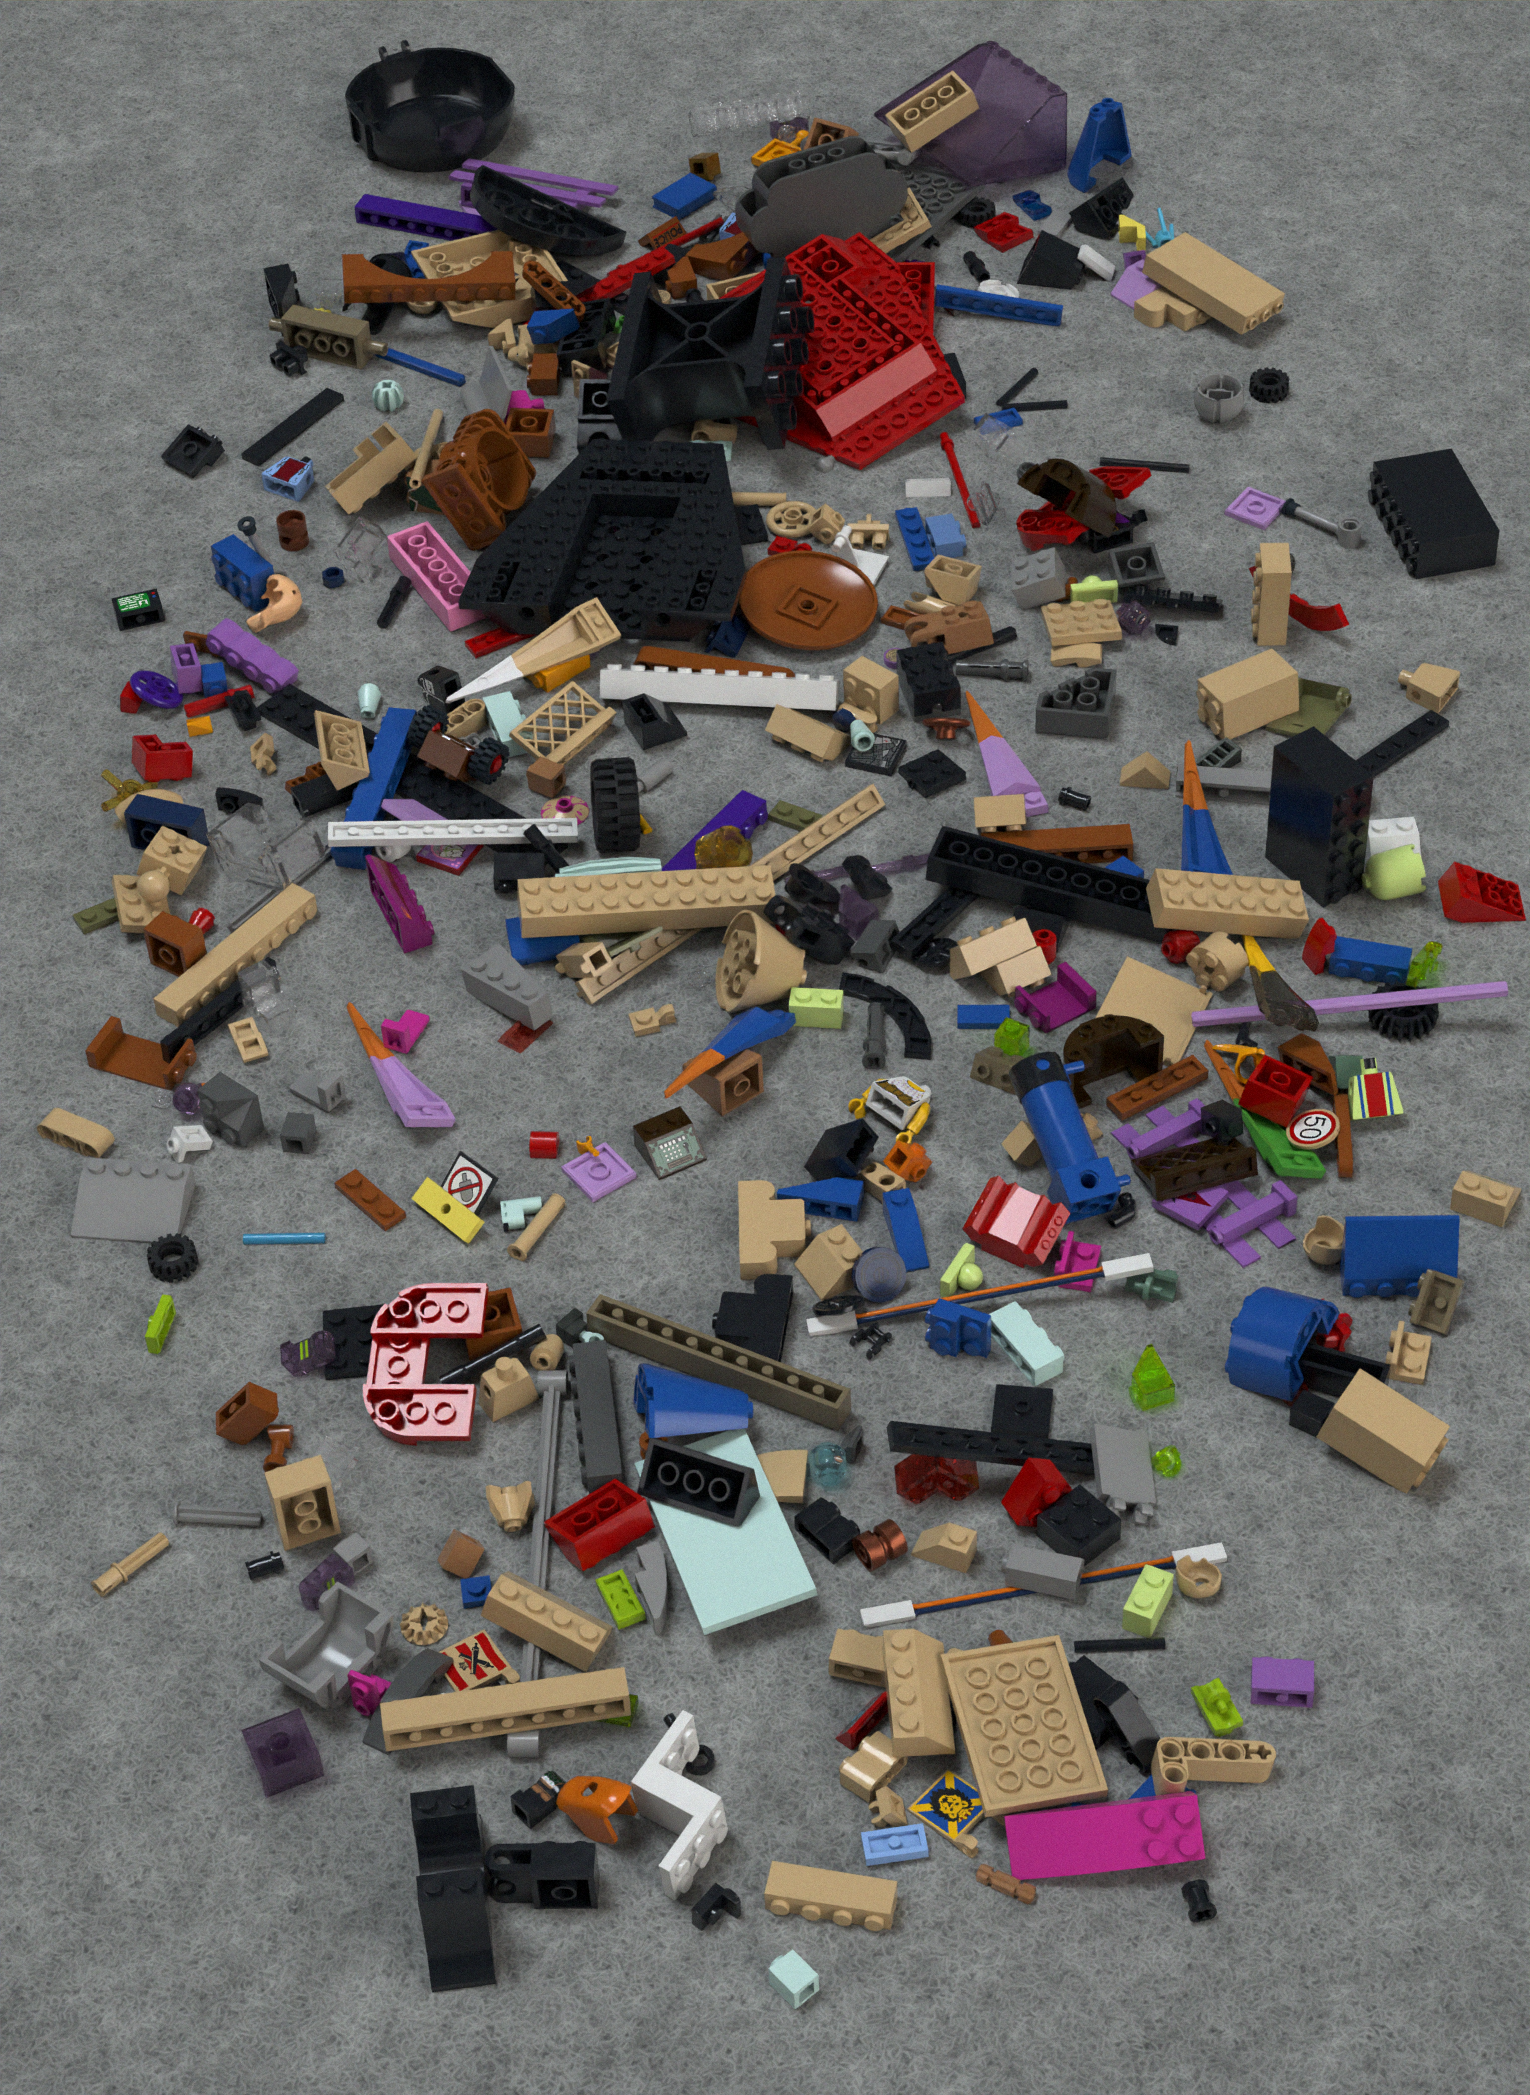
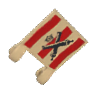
M485 1629L439 1652L453 1658L454 1662L444 1677L454 1692L479 1689L501 1677L505 1684H513L520 1681L517 1671L509 1665Z

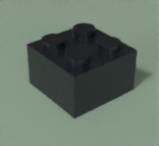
M1079 1484L1037 1516V1537L1058 1554L1083 1558L1084 1566H1086L1120 1540L1121 1518Z

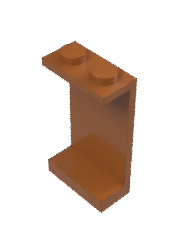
M114 1016L108 1019L85 1050L88 1064L91 1068L171 1091L176 1084L181 1083L184 1072L189 1066L194 1065L197 1058L193 1040L188 1038L171 1063H167L163 1060L160 1043L123 1033L120 1018Z

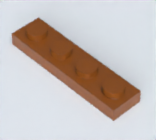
M1191 1055L1107 1097L1106 1105L1123 1121L1207 1079L1209 1070L1194 1055Z

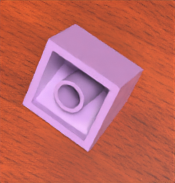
M1143 259L1126 268L1111 292L1112 297L1133 310L1134 301L1163 287L1142 273L1145 262Z

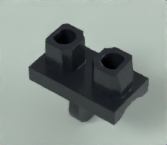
M282 341L277 342V351L270 354L271 364L276 368L282 365L284 373L289 377L297 372L301 375L307 373L303 367L304 362L308 360L307 349L302 345L291 348Z
M238 690L232 696L224 697L225 703L237 725L243 731L257 727L256 722L261 720V715L247 690Z

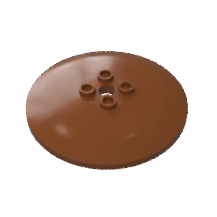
M803 550L778 553L752 566L746 572V581L738 604L746 622L766 639L794 649L826 650L846 645L861 637L874 622L878 598L870 579L855 565L831 554Z

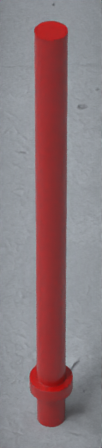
M719 217L669 243L682 246L722 226L724 220ZM651 251V252H649V253H647V254H645V255H643V256H641V257H639V258H637V259H635V260H633V261H631V262H629V263H627V264H625V265L620 264V265L616 266V269H615V270H613V271L607 273V277L610 276V275H612V274H614L615 272L619 271L620 269H622V268H624V267H626V266L632 264L633 262L637 261L638 259H641L642 257H644V256H646V255L652 253L653 251Z
M942 432L940 434V446L942 450H945L972 528L980 527V521L953 449L954 442L949 438L947 432Z

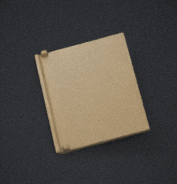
M1127 956L1096 1018L1113 1014L1137 1018L1152 1024L1164 1035L1163 1065L1169 1067L1180 1061L1196 1029L1192 1025V1012L1205 1010L1213 993L1206 992L1207 987L1205 985L1198 989Z

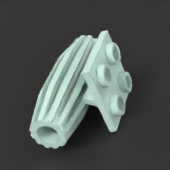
M620 857L589 860L559 868L560 873L555 874V877L662 871L661 861L658 858Z

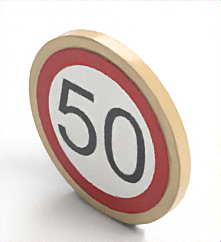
M1312 1109L1294 1117L1287 1126L1286 1135L1288 1141L1296 1148L1305 1150L1317 1149L1329 1144L1336 1138L1340 1131V1122L1338 1117L1329 1110Z

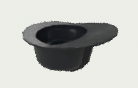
M793 863L790 865L789 872L791 876L784 889L797 902L814 905L820 900L830 903L840 901L841 895L834 886L816 876L801 864Z

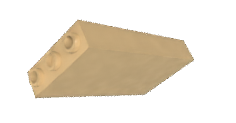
M1186 232L1146 255L1142 270L1143 274L1241 335L1254 329L1258 324L1267 321L1271 316L1278 314L1284 306L1283 299L1285 293Z

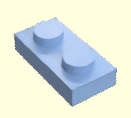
M923 1823L861 1832L866 1866L929 1857Z

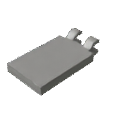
M1094 1423L1090 1429L1097 1499L1105 1501L1106 1506L1118 1517H1120L1119 1511L1124 1512L1126 1510V1505L1132 1506L1134 1523L1146 1526V1516L1152 1517L1153 1508L1156 1505L1148 1434Z

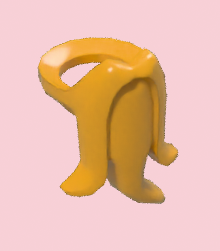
M1218 1044L1212 1048L1238 1054L1234 1072L1238 1081L1245 1085L1248 1079L1243 1078L1240 1073L1241 1063L1246 1056H1251L1256 1068L1265 1055V1051L1261 1048L1257 1049L1256 1047Z

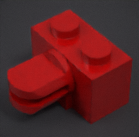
M1028 1457L1001 1503L1018 1526L1037 1527V1516L1073 1489H1071V1486L1051 1460Z

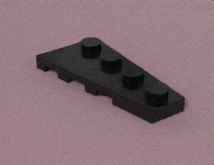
M1136 584L1134 587H1130L1123 594L1122 603H1131V599L1140 600L1142 605L1150 606L1163 602V605L1169 608H1181L1182 604H1185L1186 609L1219 612L1223 600L1217 599V596L1213 594H1203V597L1194 596V592L1180 591V594L1172 593L1170 588L1158 587L1157 590L1148 589V586L1144 584Z

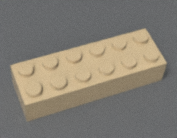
M1156 868L1146 887L1153 924L1156 928L1203 932L1220 931L1227 934L1294 939L1301 936L1309 921L1300 881Z

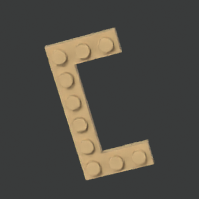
M910 187L907 188V201L899 211L903 221L870 239L884 253H888L895 247L906 243L909 239L932 227Z

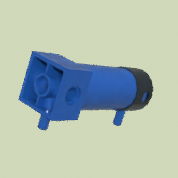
M1048 1051L1031 1055L1019 1061L1009 1070V1077L1018 1100L1023 1106L1052 1180L1047 1190L1050 1202L1052 1204L1062 1202L1067 1208L1070 1215L1065 1224L1111 1212L1121 1192L1120 1187L1130 1185L1131 1179L1127 1174L1116 1177L1108 1156L1099 1158L1071 1090V1082L1068 1077L1069 1074L1084 1071V1062L1080 1060L1063 1065L1059 1054Z

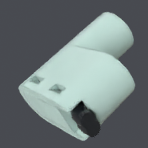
M541 1196L500 1201L504 1232L525 1228L524 1215L538 1213L542 1209Z

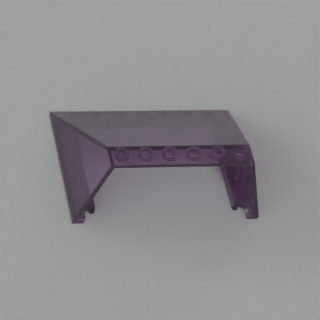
M995 41L977 44L874 113L877 119L890 128L885 116L887 113L953 70L972 89L979 109L919 148L920 151L969 187L1052 173L1066 168L1067 93L1059 85L1053 84L1046 76L1036 72L1033 67L1023 63V60L1013 56L1010 51L1005 50Z

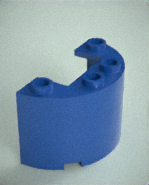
M1268 1286L1257 1289L1251 1296H1246L1238 1317L1232 1320L1230 1326L1232 1335L1228 1359L1225 1363V1372L1229 1374L1230 1383L1242 1389L1293 1401L1304 1380L1298 1361L1315 1329H1317L1318 1333L1329 1334L1340 1314L1336 1305L1329 1301Z

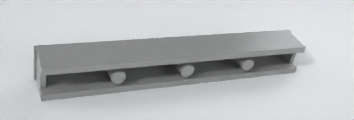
M1177 764L1175 797L1183 798L1184 765ZM1197 766L1205 800L1269 805L1272 772ZM1373 780L1372 799L1374 797L1375 780Z

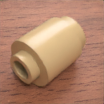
M547 1334L546 1339L536 1344L530 1356L531 1364L536 1370H554L557 1367L564 1353L563 1341L559 1336Z

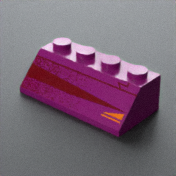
M372 855L365 856L370 891L403 953L432 945L431 936L435 935L433 925L430 920L426 921L423 906L417 905L416 894L413 889L409 890L406 875L400 874L397 866Z

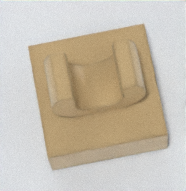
M887 1786L877 1790V1801L872 1802L868 1806L869 1810L873 1813L880 1812L878 1817L871 1820L872 1824L876 1827H885L888 1823L892 1827L907 1826L903 1799Z

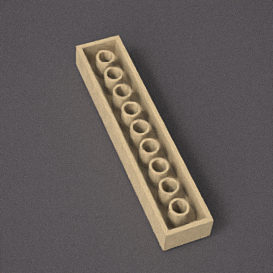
M771 865L518 879L517 901L522 938L646 931L658 926H662L663 930L729 926L733 918L742 910L753 911L767 923L773 924L763 913L766 904L775 896Z

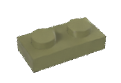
M779 800L768 814V820L797 831H802L823 815Z
M115 897L73 914V919L83 934L119 920Z

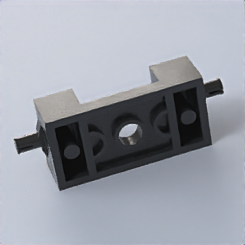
M609 298L582 302L586 310L584 319L578 322L579 329L560 339L556 355L564 376L572 375L571 362L573 360L598 371L605 369L608 355L603 344L604 335L614 331L617 319Z

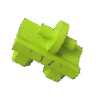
M1219 1678L1213 1679L1202 1686L1191 1687V1694L1214 1735L1222 1737L1232 1733L1233 1729L1243 1726V1719L1232 1702L1228 1689L1224 1688Z

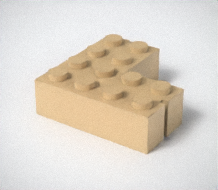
M387 422L371 433L383 450L380 452L367 437L352 449L359 458L325 486L348 515L352 512H358L364 506L363 502L368 498L373 499L381 492V487L386 483L389 485L398 478L397 474L400 471L409 469L415 463L417 455Z

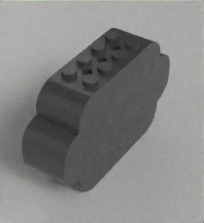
M848 136L761 164L753 175L752 189L745 192L737 201L735 207L736 222L739 229L752 245L762 253H769L772 258L786 257L821 234L845 241L860 232L870 240L889 229L891 223L890 216L897 214L904 207L908 197L907 182L886 156L876 153L861 137Z

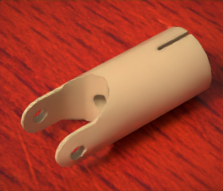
M919 592L911 594L912 599L916 602L909 600L904 602V607L907 610L924 615L941 611L942 608L947 606L958 607L955 604Z

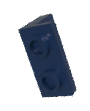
M736 614L733 615L732 621H714L712 628L715 630H711L706 637L705 642L707 646L704 652L709 653L715 647L729 657L735 658L751 626Z

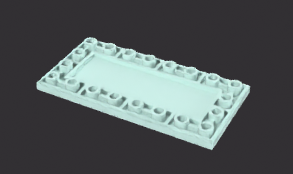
M745 1428L728 1430L683 1446L753 1468L760 1493L759 1499L741 1526H735L648 1498L703 1634L707 1635L817 1596L814 1582ZM644 1460L634 1463L639 1478L641 1477Z

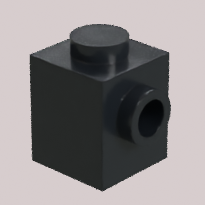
M1223 1099L1200 1108L1202 1132L1220 1142H1229L1234 1137L1244 1134L1242 1109Z

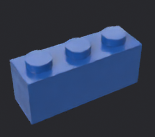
M1337 936L1334 952L1330 956L1329 974H1334L1338 977L1358 978L1367 982L1377 981L1394 984L1395 980H1397L1399 983H1404L1408 979L1413 948Z

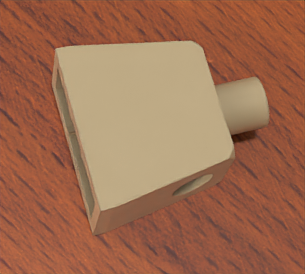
M1423 663L1415 673L1403 669L1398 677V683L1407 686V699L1428 710L1439 713L1458 689L1460 671Z
M501 1357L496 1361V1367L481 1375L479 1405L492 1422L540 1399L531 1376L517 1358Z

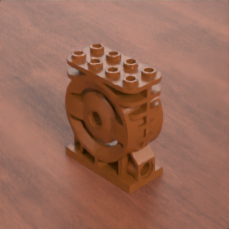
M483 409L462 419L453 436V440L443 447L439 463L434 472L425 475L421 481L469 550L475 551L491 545L506 529L505 515L524 504L528 489L536 477V470L500 416L491 409Z

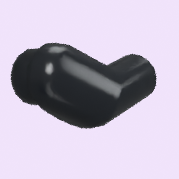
M1124 1192L1118 1196V1202L1120 1203L1118 1205V1212L1108 1217V1223L1114 1229L1129 1222L1136 1215V1202L1132 1199V1194L1129 1192Z

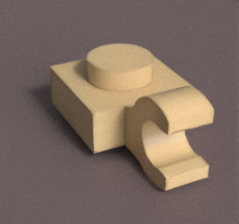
M264 733L250 747L251 760L256 765L257 770L260 771L264 767L267 775H271L276 770V765L271 760L274 754L273 737Z
M672 1004L662 1006L658 1012H655L652 1007L629 1013V1020L635 1037L660 1032L661 1025L676 1022Z

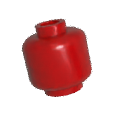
M1177 929L1165 934L1162 939L1161 950L1171 963L1180 964L1186 962L1187 955L1200 944V940L1192 930Z

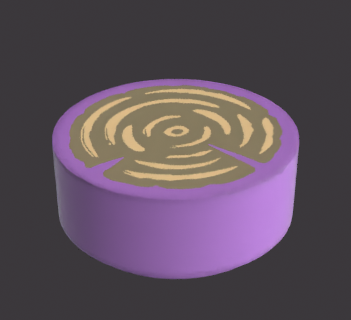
M891 648L884 653V664L887 667L897 669L896 650L900 648Z

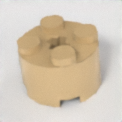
M1220 931L1212 933L1187 955L1186 961L1197 977L1196 983L1199 986L1205 985L1207 989L1210 987L1218 992L1223 991L1246 973L1245 967L1249 965L1247 954L1239 942L1235 945L1226 938L1229 934Z

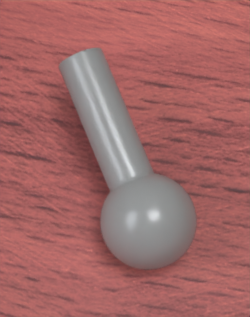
M831 455L819 458L815 464L816 470L823 473L831 471L835 458Z

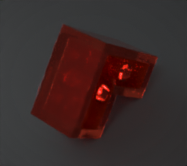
M911 1454L894 1466L897 1494L914 1504L922 1503L938 1491L955 1501H962L979 1489L976 1461Z

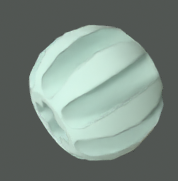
M382 380L374 386L372 400L374 405L381 411L390 410L392 412L396 408H400L403 403V389L394 380Z

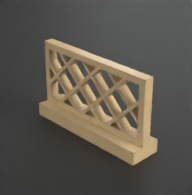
M572 681L510 732L509 737L536 760L541 756L564 765L610 727L617 712L610 706L605 709ZM572 690L579 696V701L567 700V694ZM553 705L563 706L564 714L552 713L551 707ZM568 706L580 707V715L568 714ZM584 708H593L598 714L595 716L585 715ZM536 719H548V727L536 726ZM552 719L564 720L565 728L553 727ZM569 720L581 721V728H569ZM522 731L532 732L533 740L524 739L519 733ZM537 732L549 733V741L537 740ZM553 733L566 734V740L564 742L554 741ZM538 746L550 747V754L545 757L538 751Z

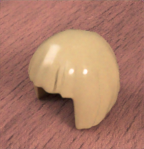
M1318 1216L1315 1227L1310 1229L1303 1239V1249L1306 1255L1319 1264L1331 1265L1337 1263L1341 1259L1344 1226L1330 1216Z

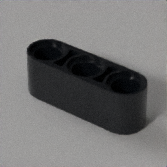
M1117 1680L1093 1699V1705L1130 1765L1134 1764L1140 1769L1138 1772L1143 1774L1151 1768V1762L1160 1737L1128 1686Z

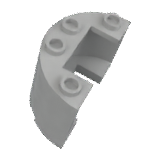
M338 1581L320 1596L318 1603L321 1620L313 1628L307 1629L303 1637L285 1652L283 1642L278 1640L271 1648L264 1650L258 1659L264 1672L323 1708H326L327 1705L335 1708L350 1700L352 1696L347 1677L350 1670L368 1677L374 1673L381 1661L377 1656L380 1654L382 1644L388 1646L393 1629L394 1618L392 1613Z

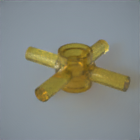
M106 769L102 772L101 777L117 790V796L103 802L101 808L107 812L135 793L158 788V783L146 782L141 784L133 779L121 782L113 773Z

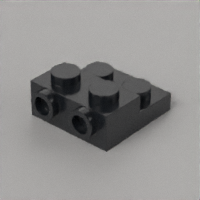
M188 424L160 457L164 462L194 478L205 464L212 467L225 450L221 446L223 442L217 436H209L202 428H195Z

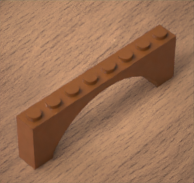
M741 232L720 241L702 245L696 244L685 256H688L695 274L727 280L732 279L760 251Z
M491 251V256L473 269L458 275L436 279H418L396 275L375 266L365 259L363 254H342L344 303L515 300L516 282L512 251Z

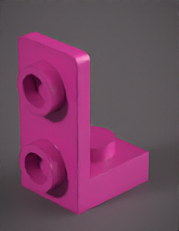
M406 1010L399 1022L385 1018L381 1024L384 1047L407 1054L429 1023V1016L412 1010Z
M350 1670L347 1677L353 1706L364 1716L373 1715L391 1682L373 1674L368 1677Z

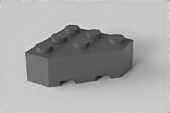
M1091 668L1085 671V675L1078 679L1073 677L1058 684V689L1050 693L1047 690L1040 693L1036 706L1035 732L1108 738L1116 694L1117 670Z

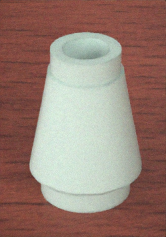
M367 683L362 685L357 693L360 715L362 718H374L381 698V692L378 686Z
M854 720L850 725L851 744L859 751H867L873 746L875 741L874 734L862 720Z

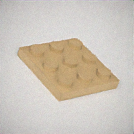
M1096 599L1091 602L1073 601L1069 604L1050 603L1047 606H1041V615L1051 646L1122 640V630L1110 600Z

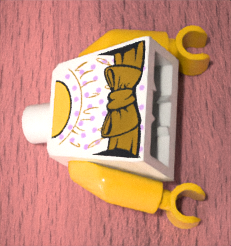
M904 1076L878 1079L872 1082V1085L862 1094L861 1099H852L848 1107L850 1113L855 1110V1118L860 1119L866 1115L864 1106H869L899 1129L907 1130L896 1136V1142L899 1140L912 1144L913 1135L917 1136L928 1119L931 1109L929 1105L931 1090L928 1086H919Z

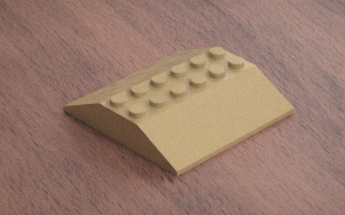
M500 230L411 251L412 257L426 279L450 277L469 271L491 256V251H512L514 272L519 274L515 276V279L519 278L516 282L515 300L441 301L452 321L496 328L506 319H511L512 324L531 319L533 309L530 289L532 286L522 276L523 266L528 261L540 263L558 281H568L548 250L519 241Z

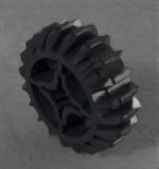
M1395 980L1394 984L1386 982L1384 987L1378 986L1376 992H1372V994L1427 989V987H1419L1417 982L1408 984L1407 980L1404 983H1399ZM1438 1003L1367 1010L1369 1022H1372L1373 1029H1379L1380 1035L1387 1032L1389 1039L1394 1035L1398 1036L1399 1042L1403 1037H1407L1411 1042L1414 1035L1418 1039H1421L1423 1034L1429 1035L1431 1029L1435 1028L1439 1017Z

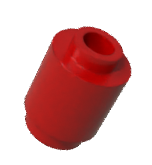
M1037 930L1032 934L1036 945L1041 947L1046 962L1049 965L1056 958V935L1050 930Z

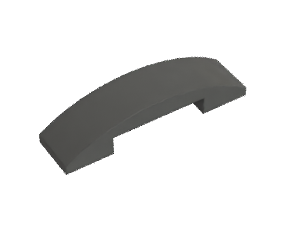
M429 1648L423 1650L397 1675L380 1703L422 1697L432 1682L435 1684L440 1682L454 1662L453 1658ZM379 1703L362 1742L389 1755L391 1751L386 1752Z

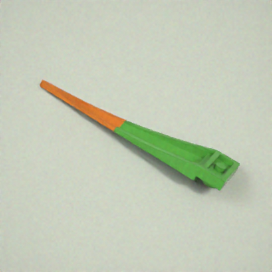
M1206 1040L1204 1044L1205 1050L1235 1106L1242 1109V1119L1264 1161L1270 1164L1279 1176L1321 1179L1326 1170L1313 1150L1294 1147L1288 1141L1284 1126L1275 1124L1271 1120L1238 1105L1245 1086L1238 1081L1219 1053L1212 1049L1213 1045L1210 1041Z

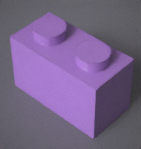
M194 644L170 646L171 670L179 694H193L202 691L201 665Z
M1252 1657L1250 1704L1312 1708L1314 1697V1661L1299 1658L1291 1660L1275 1659L1272 1657Z

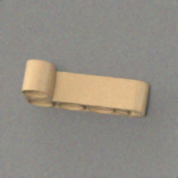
M1164 1737L1158 1741L1151 1762L1155 1794L1164 1795L1184 1792L1187 1780L1263 1783L1270 1776L1276 1758V1751L1272 1745L1263 1741Z

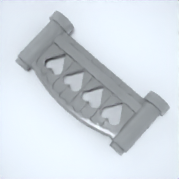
M808 136L801 141V150H804ZM864 139L876 153L883 154L889 160H898L901 165H909L916 158H921L928 150L927 143L911 153L904 144Z

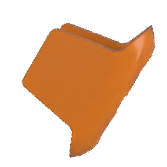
M576 1776L561 1788L556 1801L559 1809L569 1815L587 1838L595 1842L615 1844L618 1840L608 1816L612 1813L635 1816L638 1812L637 1806L630 1794L631 1785L599 1776ZM589 1787L593 1794L583 1796L584 1791Z

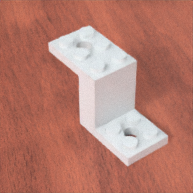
M684 1710L679 1714L631 1781L635 1804L638 1809L637 1813L679 1835V1838L659 1864L664 1893L673 1900H676L681 1892L685 1894L690 1889L693 1876L699 1868L702 1869L706 1866L712 1849L716 1843L720 1844L724 1840L728 1831L722 1797L682 1776V1770L688 1761L692 1762L699 1752L694 1717Z

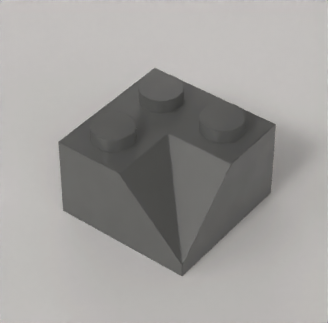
M222 1072L216 1074L198 1089L199 1105L202 1109L204 1126L208 1131L212 1133L216 1131L222 1135L227 1143L231 1145L235 1143L243 1148L265 1130L258 1095Z

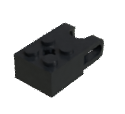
M580 379L577 432L578 454L593 439H622L606 402L611 379Z
M775 895L769 900L763 910V913L773 923L779 925L785 932V935L795 945L803 948L807 955L828 963L840 964L855 943L848 935L850 931L842 924L836 923L834 921L835 916L826 909L820 911L811 903L805 905L786 897ZM784 906V911L781 914L775 913V909Z
M545 1841L542 1843L496 1844L491 1846L486 1852L485 1865L488 1874L492 1877L489 1885L490 1895L496 1902L534 1903V1909H598L600 1874L596 1843H588L586 1841H576L574 1843ZM498 1857H505L510 1863L497 1865L494 1863V1860ZM503 1882L513 1883L512 1888L506 1892L498 1890L499 1885Z

